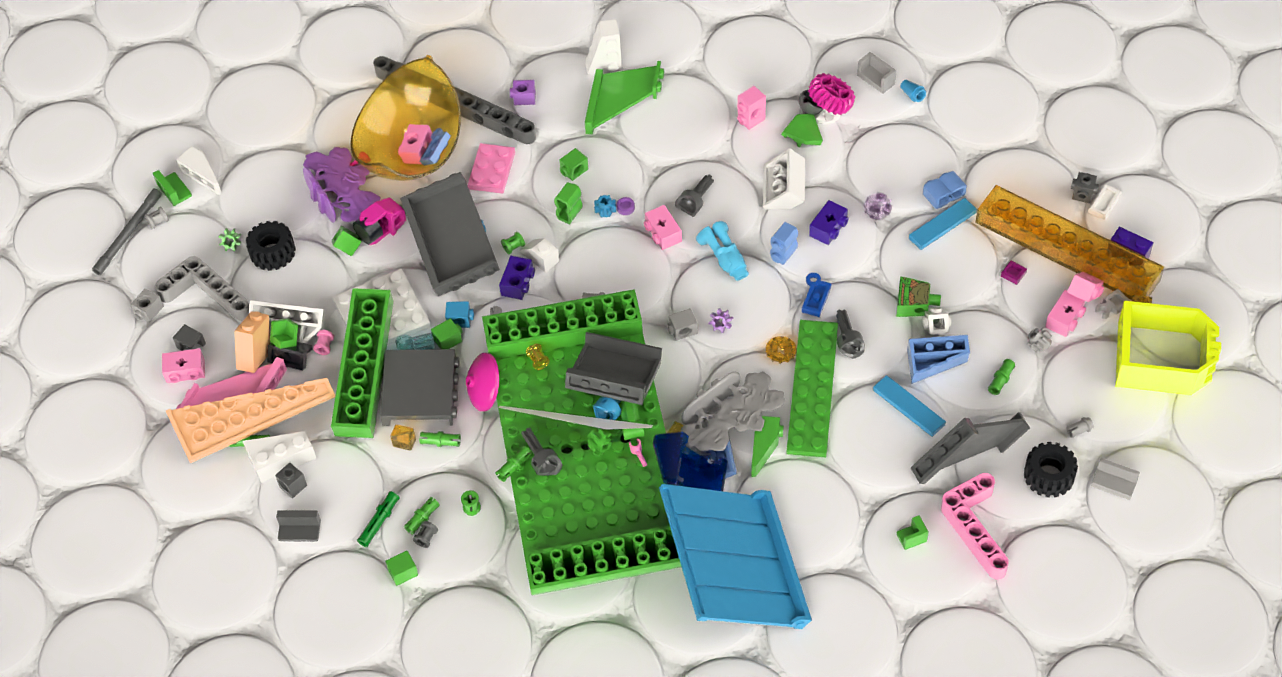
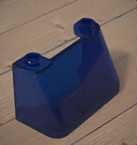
M684 432L654 435L653 448L662 480L665 484L715 491L724 490L728 463L726 459L721 457L719 460H711L710 455H699L685 446L688 443L689 435Z

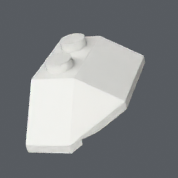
M250 300L249 313L257 311L269 315L270 332L272 321L285 318L298 325L297 342L307 343L322 329L324 309Z

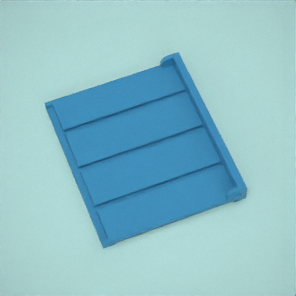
M662 484L659 487L697 621L713 620L786 626L793 627L794 629H803L812 621L771 491L758 490L751 495L668 484Z

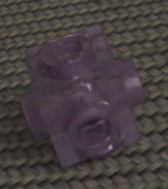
M880 192L869 195L864 204V213L870 215L869 217L875 220L885 218L891 213L892 205L890 203L892 199L887 198L886 194ZM878 203H882L881 209L878 208Z

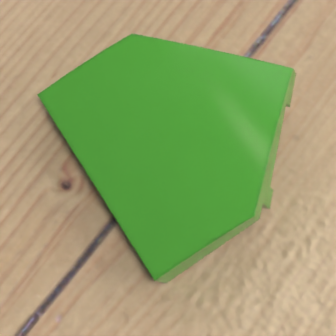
M797 114L781 134L785 138L788 136L793 139L799 148L802 143L806 145H821L823 142L815 116L812 114Z

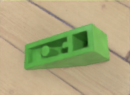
M762 416L765 420L762 431H755L751 477L757 476L778 446L779 437H783L784 425H780V417Z

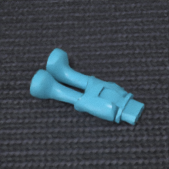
M716 222L713 224L712 229L709 226L705 227L696 236V241L701 246L708 244L717 257L719 266L729 273L730 276H733L736 281L749 275L746 270L747 265L736 244L732 243L728 236L729 228L726 222ZM715 237H718L725 247H721Z

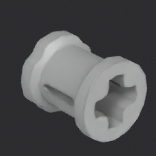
M161 206L157 211L144 215L152 229L163 221H169Z

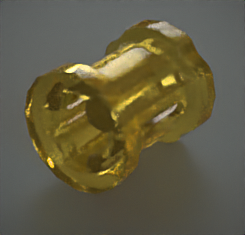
M534 344L527 348L526 355L531 358L534 369L540 370L549 364L550 360L542 352L540 344Z

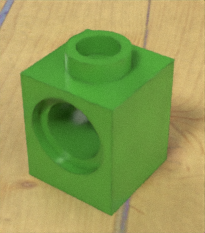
M576 148L559 159L560 172L572 181L589 169L588 158Z

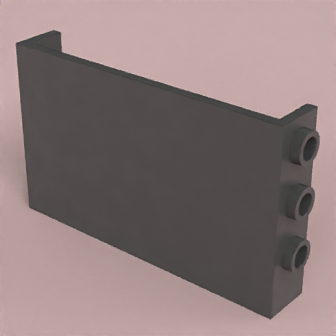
M461 172L451 174L443 180L435 181L427 187L419 188L415 192L400 198L432 288L438 297L450 291H456L466 284L475 283L478 279L491 276L500 270L469 187Z

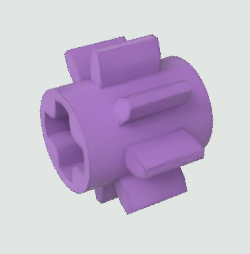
M719 308L717 314L714 312L710 314L713 319L709 324H712L714 327L713 331L720 330L723 333L725 327L727 329L732 327L729 322L733 317L729 316V310L722 311Z

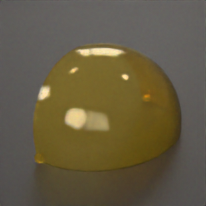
M426 55L424 58L413 60L391 73L373 91L356 119L350 143L352 155L361 166L379 177L395 181H410L425 177L442 167L456 147L461 127L459 99L450 78L433 61L432 56ZM409 124L429 125L432 133L437 128H441L443 132L451 135L448 145L441 152L437 163L424 166L423 164H407L403 162L398 149L402 144L404 133L407 131Z

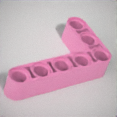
M982 473L946 492L942 498L941 511L989 576L993 579H1002L1007 573L1008 558L970 509L992 496L995 479L991 474ZM994 565H1000L1002 568H997Z

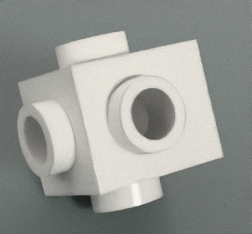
M940 307L930 308V311H925V317H922L923 329H926L932 336H941L943 333H949L951 317ZM938 318V321L933 323V319Z

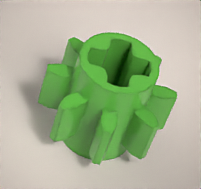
M225 228L224 234L219 235V238L222 239L219 246L223 245L225 251L230 248L235 251L237 249L236 245H241L242 243L239 240L241 234H237L235 228L232 231Z
M593 429L588 435L589 440L587 442L589 443V448L593 452L596 450L601 453L607 451L612 445V434L607 429Z

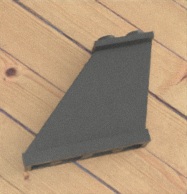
M1020 412L1010 420L974 425L969 418H963L911 467V470L918 482L925 484L941 469L994 447H997L1000 453H1004L1030 427Z

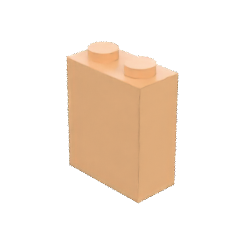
M251 311L235 329L236 369L255 373L268 357V345L270 344L269 315Z

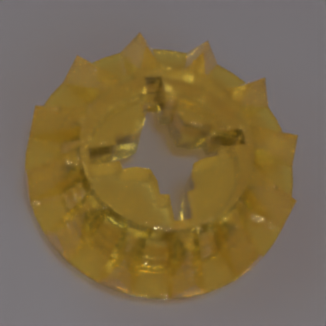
M784 336L774 337L766 345L767 357L772 362L776 361L779 364L782 362L788 363L789 360L794 359L797 350L795 343L790 338ZM778 347L784 350V354L778 352Z

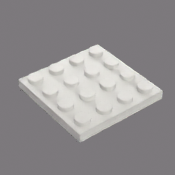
M402 268L355 287L358 289L391 290L394 302L387 345L431 327ZM352 289L332 296L346 327Z

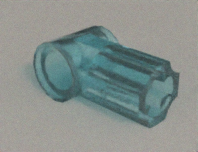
M432 333L415 337L402 335L395 340L397 350L435 349Z

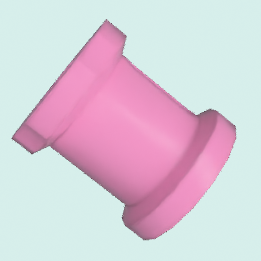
M320 330L317 334V344L314 345L313 350L318 354L328 355L331 350L330 343L334 340V335L328 330Z

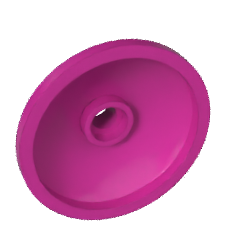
M490 353L479 354L472 362L466 377L469 399L478 411H488L493 406L498 393L499 370L494 356Z

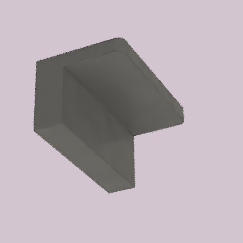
M277 510L276 518L279 523L278 541H318L321 519L317 510Z

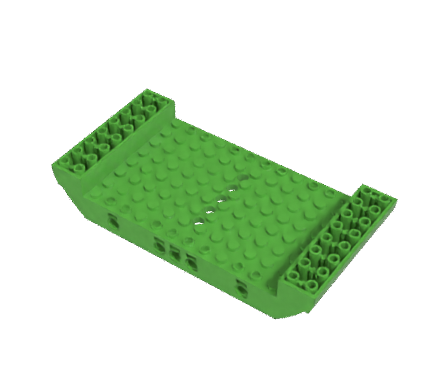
M635 289L482 316L488 353L494 356L499 370V388L496 397L498 407L507 406L596 418L593 405L602 396L565 388L566 371L568 368H573L585 344L586 332L645 344L642 318ZM654 380L643 405L637 404L639 418L642 419V423L653 426L652 428H643L644 437L631 439L630 441L631 445L637 446V439H640L642 455L647 463L646 467L642 466L636 454L631 453L629 442L624 443L621 441L623 438L622 429H607L612 434L611 447L603 453L598 452V450L593 452L591 449L584 450L581 447L584 444H589L587 442L589 440L588 435L597 427L498 408L507 459L510 456L513 457L523 446L530 449L521 432L531 428L544 449H553L562 462V469L557 475H537L531 465L532 458L534 457L532 452V456L521 465V468L510 475L531 595L682 567L659 490L662 484L678 486ZM621 414L616 421H622ZM564 448L572 449L568 454L562 452Z

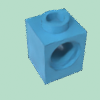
M469 301L446 302L445 319L451 318L454 324L458 323L461 328H470V321L474 320V310L470 309Z

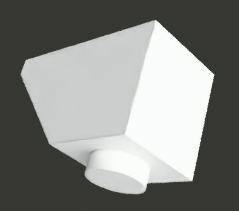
M545 238L533 239L520 250L523 255L531 259L545 273L559 262L558 249Z

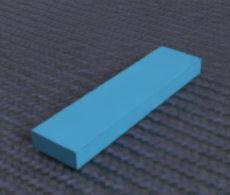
M963 198L909 234V239L922 250L976 214L977 208L966 198Z
M887 375L873 387L874 392L933 437L945 426L946 421Z

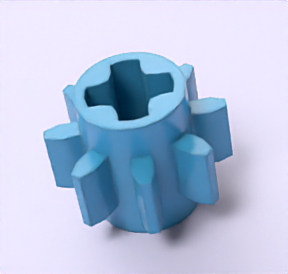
M600 195L598 200H594L595 213H599L601 218L610 217L612 212H616V200H611L610 195Z

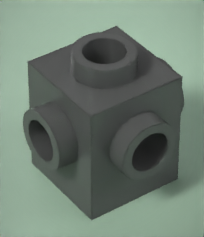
M1079 172L1077 179L1073 178L1071 189L1074 190L1072 199L1091 203L1092 196L1097 194L1099 184H1096L1097 176Z

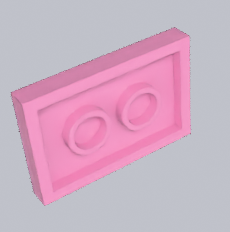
M480 143L468 182L469 189L503 194L514 159L515 147Z

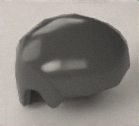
M808 90L800 93L799 105L804 113L816 115L823 111L820 106H817L816 102L812 101L813 98L809 96Z

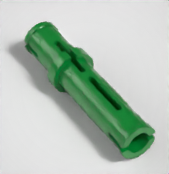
M389 491L382 504L377 506L376 513L357 539L360 545L368 547L385 519L391 516V510L400 499L396 493Z

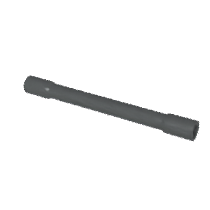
M152 189L145 198L144 203L118 237L93 266L92 271L95 274L102 275L113 257L145 217L144 215L148 213L162 196L158 189Z

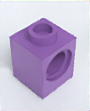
M513 80V88H510V98H513L514 105H535L536 90L534 80Z

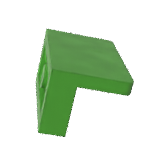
M159 170L153 172L156 184L173 206L192 197L189 189L175 172L166 177Z

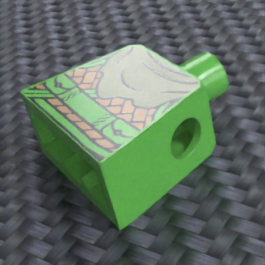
M900 276L896 317L925 316V311H928L929 305L940 306L941 295L930 294V283Z

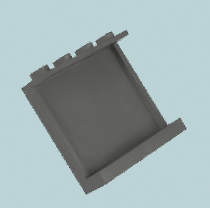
M586 332L585 344L573 368H568L566 371L565 388L643 405L661 365L662 348Z
M455 349L385 350L380 413L382 426H390L391 420L449 419L450 426H453V418H457V407L454 406V401H458V391L455 390V385L459 383V375L456 373V368H459V357H456Z

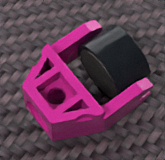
M390 197L376 201L361 212L359 219L353 223V228L363 242L368 245L377 244L389 233L394 236L397 230L405 223L404 208Z

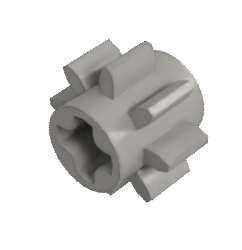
M1044 327L1041 330L1035 328L1029 333V342L1027 344L1035 352L1039 349L1045 351L1052 343L1050 339L1052 335Z

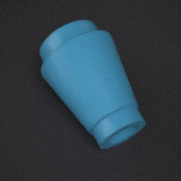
M904 80L900 85V88L913 102H921L926 96V91L921 85L908 80Z

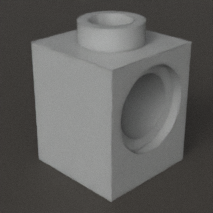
M145 288L131 303L134 316L139 320L144 319L148 322H151L164 307L160 296Z
M691 309L669 315L667 328L670 335H674L676 341L698 334L697 322Z

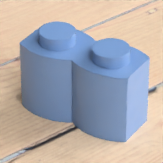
M954 171L942 174L939 179L926 182L923 188V195L935 209L947 205L950 201H955L964 196L967 185Z
M787 222L782 224L770 240L772 246L770 250L771 258L774 262L782 265L787 262L798 248L796 240L798 230Z

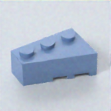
M968 335L909 339L907 353L911 384L966 363L970 354Z

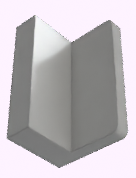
M1101 458L1091 486L1130 500L1140 472Z

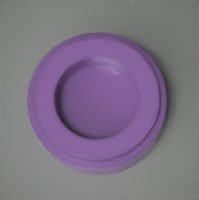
M629 197L620 198L616 203L617 212L621 215L632 214L635 210L634 201Z

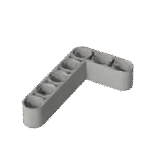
M196 256L187 258L155 284L157 294L160 296L161 301L165 303L173 301L196 283L236 320L242 322L249 314L247 299Z

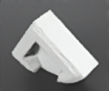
M824 109L817 116L816 122L830 124L837 121L841 115H834L832 112L828 113Z

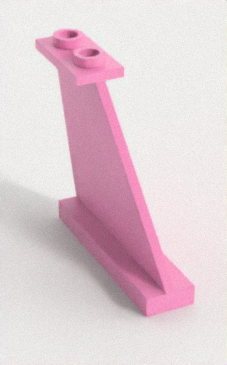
M276 357L272 364L258 368L255 373L245 372L199 388V385L194 383L192 388L187 391L182 403L176 409L184 408V406L199 405L208 401L224 400V398L248 393L264 392L268 389L274 390L287 371L284 359Z

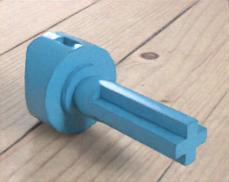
M600 397L593 405L595 417L601 419H608L610 417L609 420H616L621 414L619 406L621 400Z

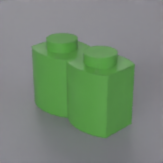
M567 182L554 199L558 220L569 225L583 207L580 199L581 190L578 185Z

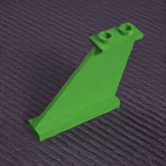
M657 61V66L603 74V69H596L585 118L586 134H593L596 127L652 94L653 99H657V94L661 92L662 88L660 79L664 78V68H661V61Z

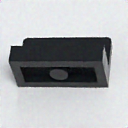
M297 342V346L280 349L270 343L268 345L267 362L273 363L276 357L284 359L286 367L303 371L306 368L307 353L312 350L313 346Z

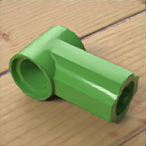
M626 401L620 404L622 421L643 424L642 419L639 418L637 404ZM643 428L622 429L624 440L644 437Z

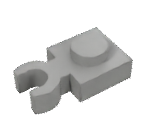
M1117 289L1103 298V302L1096 306L1095 312L1105 311L1102 319H1107L1110 312H1113L1115 315L1120 313L1123 302L1130 300Z

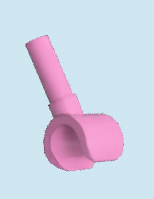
M637 439V446H633L629 442L631 453L636 454L642 466L646 467L647 463L642 455L640 439Z

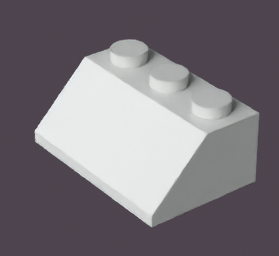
M791 149L764 164L763 208L793 209L805 202V158Z

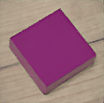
M1011 260L1001 272V277L1017 285L1027 273V268Z

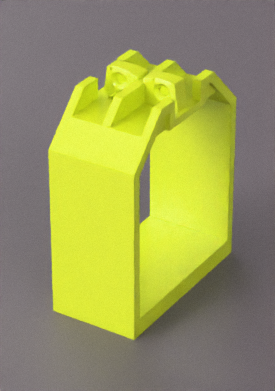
M1124 301L1118 321L1115 387L1185 395L1194 394L1212 381V373L1215 372L1216 363L1219 361V354L1221 352V342H1216V337H1219V326L1198 308ZM1131 327L1191 334L1200 342V368L1191 370L1129 363Z

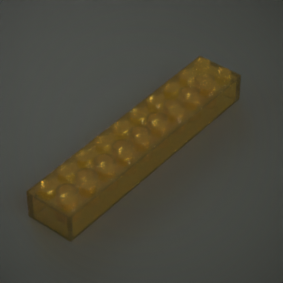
M995 185L977 209L975 223L1075 273L1085 272L1103 280L1102 286L1112 291L1119 289L1128 299L1134 302L1146 303L1161 280L1164 266L998 185Z

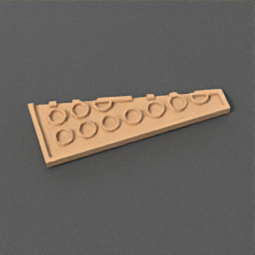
M323 378L304 382L305 384L284 386V388L268 389L264 392L248 393L224 398V400L208 401L194 406L188 405L174 410L169 409L166 410V413L189 462L192 463L335 397V393L328 379Z

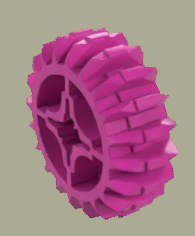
M822 73L818 74L810 83L809 96L813 98L812 101L816 102L817 106H820L822 110L825 109L828 113L832 112L834 115L846 114L854 105V91L841 78L838 79L835 75L831 76L829 73L827 75Z

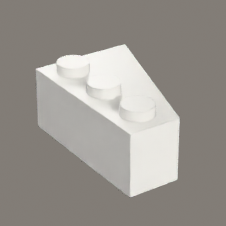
M617 20L599 21L593 36V43L589 47V54L585 58L588 75L595 74L596 69H603V73L622 70Z
M305 431L243 441L261 483L274 478L289 462L298 467L316 459L313 447Z

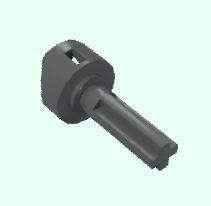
M705 175L694 190L683 191L675 201V207L695 217L703 206L701 197L714 182L712 176Z
M839 309L836 317L842 334L837 339V345L842 354L854 359L864 353V340L860 332L852 330L847 311Z
M531 428L522 431L521 435L534 454L531 465L536 474L557 475L562 469V462L553 449H544Z

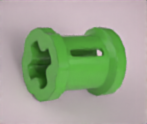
M516 231L508 239H502L501 244L505 252L510 255L516 248L524 247L525 241L522 235Z
M469 490L461 495L464 513L468 516H474L480 512L479 496L475 491Z

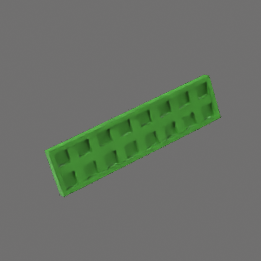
M800 320L787 454L826 458L838 323Z

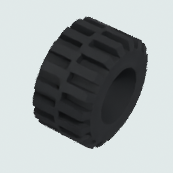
M278 221L261 222L258 224L259 226H254L252 228L253 231H249L248 237H246V247L252 263L262 270L267 268L268 271H272L274 268L278 270L281 266H287L286 263L292 261L291 257L295 256L294 251H296L289 228L282 222L278 224ZM270 244H276L272 247H266Z
M1047 442L1046 445L1040 443L1038 447L1034 446L1032 451L1028 453L1024 468L1025 482L1027 485H1031L1030 489L1032 491L1036 490L1040 496L1045 494V497L1050 498V495H1053L1055 498L1059 497V493L1064 495L1074 484L1078 469L1077 458L1073 457L1074 453L1068 451V447L1065 445L1061 447L1060 443L1057 442L1056 444ZM1047 465L1053 466L1060 471V473H1047L1041 467Z

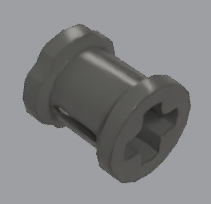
M424 521L421 524L422 528L419 533L413 537V541L423 548H428L430 540L438 532V528L431 522Z

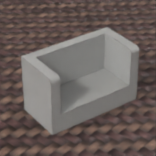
M869 52L858 61L857 76L884 94L895 85L896 70Z

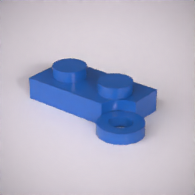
M810 273L806 276V283L810 286V289L802 306V313L820 317L832 284L821 281L819 274ZM816 278L817 281L812 282L810 279Z

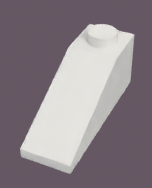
M191 146L177 159L180 171L220 195L221 190L218 181L206 159L205 153Z

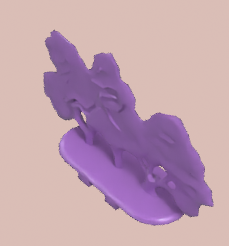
M334 147L328 156L317 151L305 156L303 174L310 189L311 199L313 202H318L319 211L321 214L325 213L332 223L336 221L334 207L342 210L341 219L343 221L351 222L358 220L362 211L381 199L380 196L373 192L359 190V186L365 184V176L369 174L371 169L362 165L350 166L353 157L349 149ZM309 169L314 170L316 172L315 175H313ZM317 180L325 181V189H322ZM334 191L337 195L336 201L331 203L325 192ZM347 202L350 206L346 207L342 204L339 205V203Z

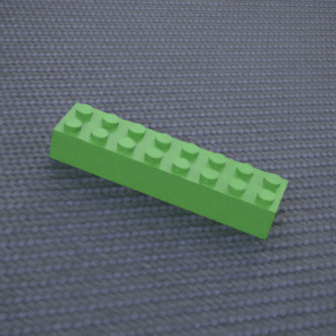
M352 289L331 428L335 436L374 438L385 350H387L394 302L391 290Z

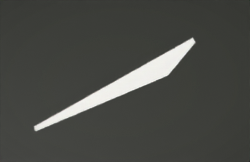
M507 406L498 407L602 429L652 428L653 426Z

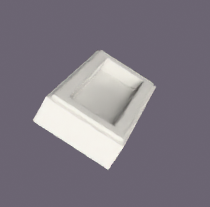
M1105 184L1090 206L1088 213L1105 220L1120 198L1122 191Z

